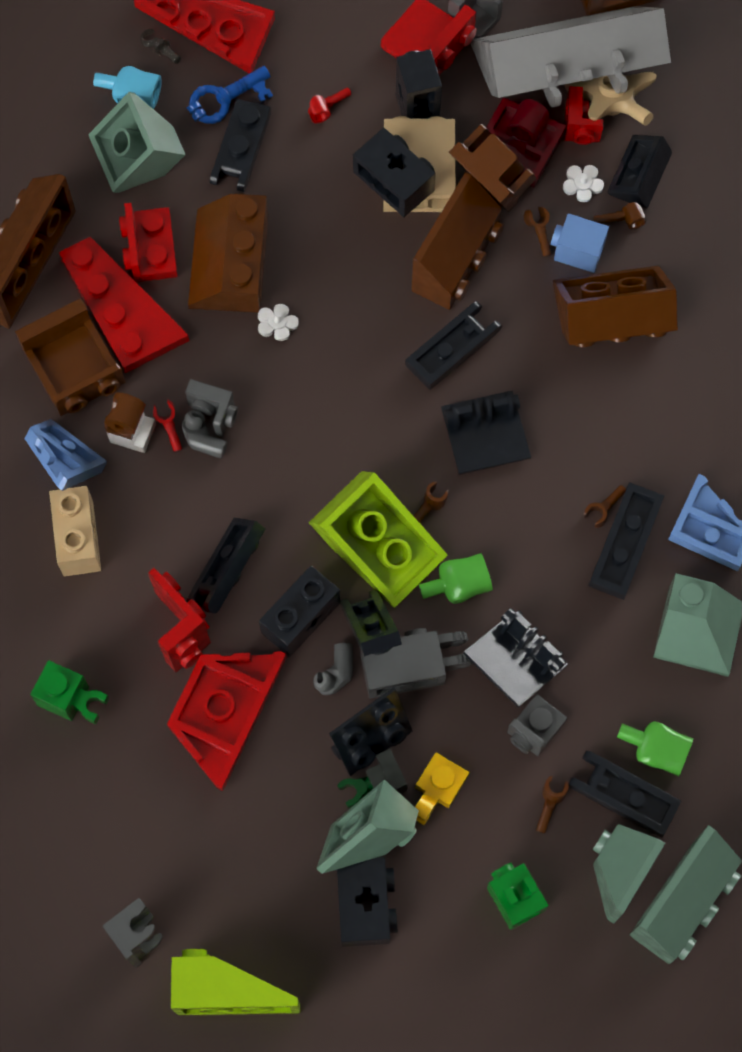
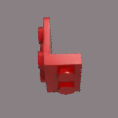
M415 0L382 37L381 48L395 58L409 51L431 49L438 74L440 75L452 65L459 52L474 39L477 28H475L476 11L464 5L453 18L427 0Z
M153 568L148 572L156 595L180 620L178 624L158 640L166 663L177 673L182 667L185 669L192 667L198 661L200 655L203 654L201 651L211 643L207 632L210 626L204 619L207 616L201 607L193 599L188 602L185 601L179 592L181 587L167 571L161 575Z

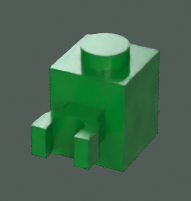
M50 660L47 661L30 694L37 706L70 721L73 720L78 710L87 721L97 724L99 716L94 712L88 711L89 704L93 701H100L106 705L109 700V696L101 691H88L89 685L83 675Z
M511 862L491 873L494 880L489 882L487 890L510 930L546 911L549 905L525 863L514 867Z

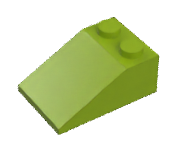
M361 471L308 522L332 550L373 589H376L379 595L394 608L448 556L375 472Z
M205 949L182 950V957H172L171 1009L178 1015L300 1013L298 997L215 956H210Z

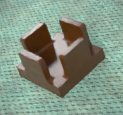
M480 124L462 144L458 142L449 151L458 164L471 174L508 212L518 203L517 199L536 180L534 173L529 168L524 172L525 168L518 161V157L495 134H491L483 124Z

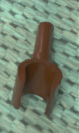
M635 202L627 204L621 211L593 216L594 222L600 224L625 220L628 228L631 230L640 228L646 223L642 207Z
M538 207L540 219L537 223L533 220L532 211L525 210L523 215L524 221L528 226L535 228L543 257L552 255L545 227L550 219L548 210L544 207Z
M432 482L426 488L424 503L414 515L419 523L431 510H440L446 503L448 490L441 498H435L431 495L435 491L438 482Z
M620 485L601 503L594 502L589 504L585 509L584 518L588 517L592 511H599L603 516L595 523V527H602L606 523L607 512L625 494L626 488Z
M553 776L546 780L542 791L545 802L536 831L543 834L546 832L556 804L564 800L569 787L566 781L561 793L552 792L549 785Z

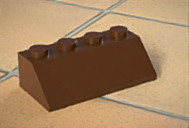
M61 174L32 178L27 189H22L18 194L15 204L16 208L11 217L6 218L0 226V325L8 329L11 328L76 212L66 176Z

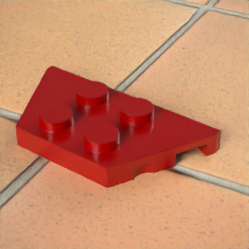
M275 651L274 654L250 655V653H234L231 656H222L220 654L200 655L167 722L168 728L217 789L224 791L287 658L284 652Z

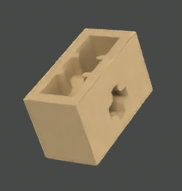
M81 486L67 488L63 491H49L56 558L63 576L101 571L94 503L88 487Z

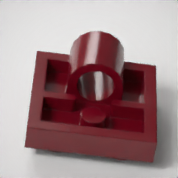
M504 97L486 126L491 134H495L518 157V161L525 168L524 172L529 168L534 173L536 180L530 185L532 188H535L566 131V125L550 119L548 110L539 102L525 99L522 100L521 104H518Z

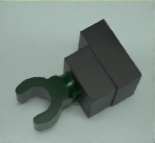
M391 749L376 755L378 765L365 770L366 777L357 780L347 778L338 783L339 790H344L347 787H353L357 790L356 796L346 802L348 808L354 806L383 780H386L400 794L408 791L405 778Z

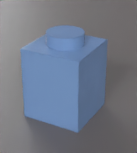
M568 213L564 226L557 224L550 245L556 247L554 261L595 273L606 242L609 226Z

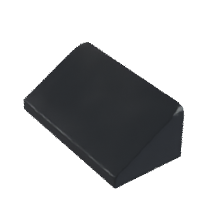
M632 136L607 191L609 195L629 203H638L643 208L649 207L672 155V150L664 136Z

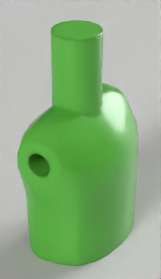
M482 553L467 558L445 561L439 567V579L419 584L423 599L444 593L453 604H459L476 595L493 591L490 575Z
M656 721L649 723L644 731L622 723L617 738L637 746L636 758L638 762L652 768L667 771L678 777L694 739Z

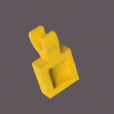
M436 752L415 785V789L423 793L415 806L419 810L416 821L425 825L438 803L449 809L470 772Z

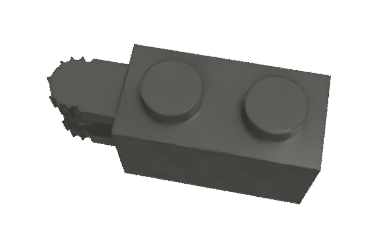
M417 628L405 632V636L400 637L402 645L392 647L391 650L384 654H371L364 657L360 648L369 699L381 697L393 687L397 693L444 685L446 672L470 667L473 664L464 654L442 658L441 649L460 646L468 641L467 633L464 631L437 635V630L427 632L426 628Z

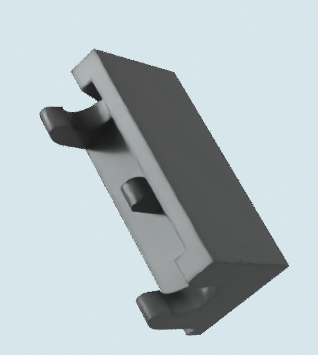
M140 898L136 899L102 925L124 957L135 968L142 964L140 960L155 949L163 937L161 933H158L150 941L145 942L154 933L155 925H149L154 916Z

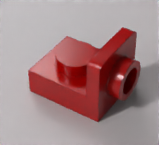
M569 86L565 102L566 131L564 141H574L580 145H587L593 142H600L603 120L593 121L588 119L589 101H583V87Z

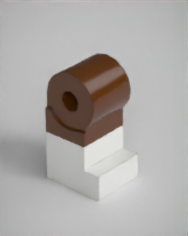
M115 393L111 411L104 420L110 443L142 453L146 452L156 422L155 419L145 416L143 411L146 404L142 400L126 393Z

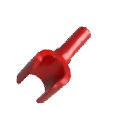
M347 87L326 98L321 95L312 97L309 104L310 108L308 109L312 122L317 124L326 121L331 115L329 107L351 96V90Z
M167 400L168 406L171 409L170 415L167 417L160 416L156 405H154L153 416L156 421L163 423L173 451L177 452L182 450V446L173 421L175 406L173 402Z

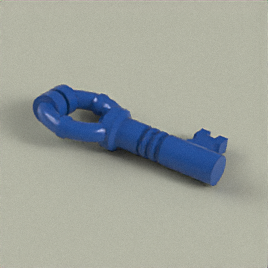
M262 66L225 88L214 85L199 86L190 96L187 109L192 114L195 122L200 121L205 124L219 123L226 117L231 100L251 88L258 93V99L261 103L265 102V96L268 99L272 98L273 94L270 89L265 88V81L271 78L270 73L265 66ZM206 93L215 94L216 100L221 104L220 110L211 116H207L198 101Z

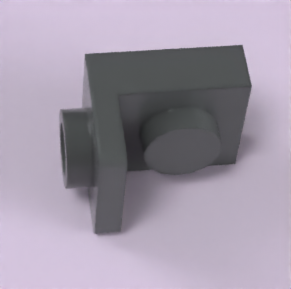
M190 379L185 391L188 405L192 406L193 410L202 412L205 416H212L213 413L216 414L213 421L215 435L223 437L226 428L233 427L238 414V407L235 406L233 393Z
M536 694L517 719L514 718L509 724L507 733L512 736L510 738L511 743L525 754L531 751L538 757L567 721V717Z

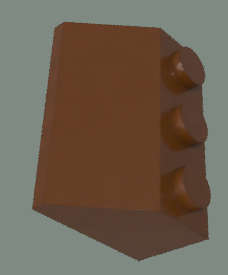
M464 173L413 258L412 292L448 310L451 309L456 299L461 301L470 286L469 276L473 270L479 272L487 256V252H485L489 242L496 243L504 227V224L500 223L502 208L471 174Z
M228 194L197 209L188 309L259 312L261 309L268 228L266 195Z
M659 266L553 280L562 333L569 345L589 347L597 341L625 342L630 340L631 337L641 335L662 337L667 332L678 330L676 288Z

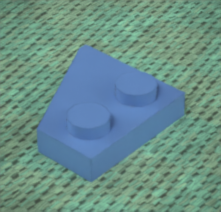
M52 419L31 426L25 437L26 442L49 476L62 491L102 473L107 463L104 458Z
M698 474L668 540L738 571L742 564V520H739L734 515L732 507L724 498L720 500L707 485L708 480L705 476Z

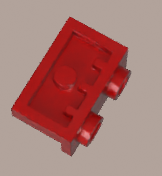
M131 202L124 203L125 216H119L121 236L122 238L128 237L129 248L122 249L125 270L132 269L135 282L178 277L169 207L133 211Z

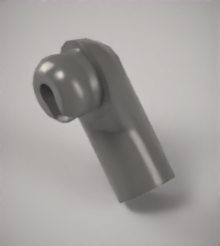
M198 410L188 411L182 422V430L188 445L193 450L222 459L227 448V441L209 436L204 422L205 416L202 412Z
M335 644L334 665L323 673L318 672L314 676L313 685L321 694H335L351 681L353 677L352 644Z

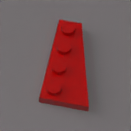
M134 0L135 8L247 73L253 72L275 20L274 10L241 0Z
M91 237L58 252L61 261L125 373L190 341L189 335Z

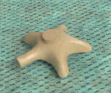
M653 72L625 75L628 87L626 92L619 94L614 91L608 76L564 85L567 91L569 86L583 87V98L592 102L588 116L593 121L607 115L614 116L619 113L631 116L644 126L648 125L653 119V114L637 104L634 99L638 93L656 81L657 75Z

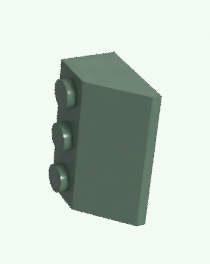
M708 825L694 840L629 934V936L668 964L672 963L677 957L681 960L687 957L697 942L691 936L698 925L701 924L705 928L708 926L719 910V907L713 904L722 891L728 895L741 877L736 870L742 860L715 829Z

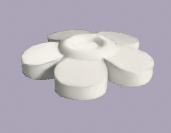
M573 165L567 170L566 176L568 180L564 181L563 190L568 195H573L577 192L576 198L578 201L588 202L591 200L592 193L599 194L603 191L604 182L601 179H597L598 169L595 166H585L582 173L580 167Z
M284 304L275 305L274 311L264 307L258 312V319L261 322L258 325V332L264 337H269L274 332L276 340L284 341L289 338V331L298 328L299 321L294 315L288 316L289 308Z

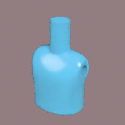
M126 66L119 71L117 76L95 73L93 85L95 87L111 89L112 97L116 103H119L128 92H133L154 109L160 95L162 79L161 75L145 72L133 66Z

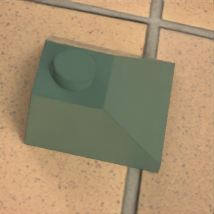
M128 92L89 133L91 143L114 193H120L165 176L186 155L174 127L133 92Z
M676 573L668 589L653 658L728 677L742 619V601L713 582Z
M383 780L331 824L316 869L322 874L386 855L397 845L400 847L405 846L416 833L415 823L419 810L386 780Z
M620 824L616 826L612 834L604 830L593 848V851L599 854L593 866L606 918L613 924L627 909L665 845L658 838Z

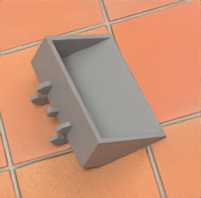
M634 6L475 38L470 43L492 96L500 98L543 89L551 107L560 106L562 101V95L556 86L608 76L614 91L619 94L626 92L628 87V81L625 75H622L623 72L671 63L664 8Z

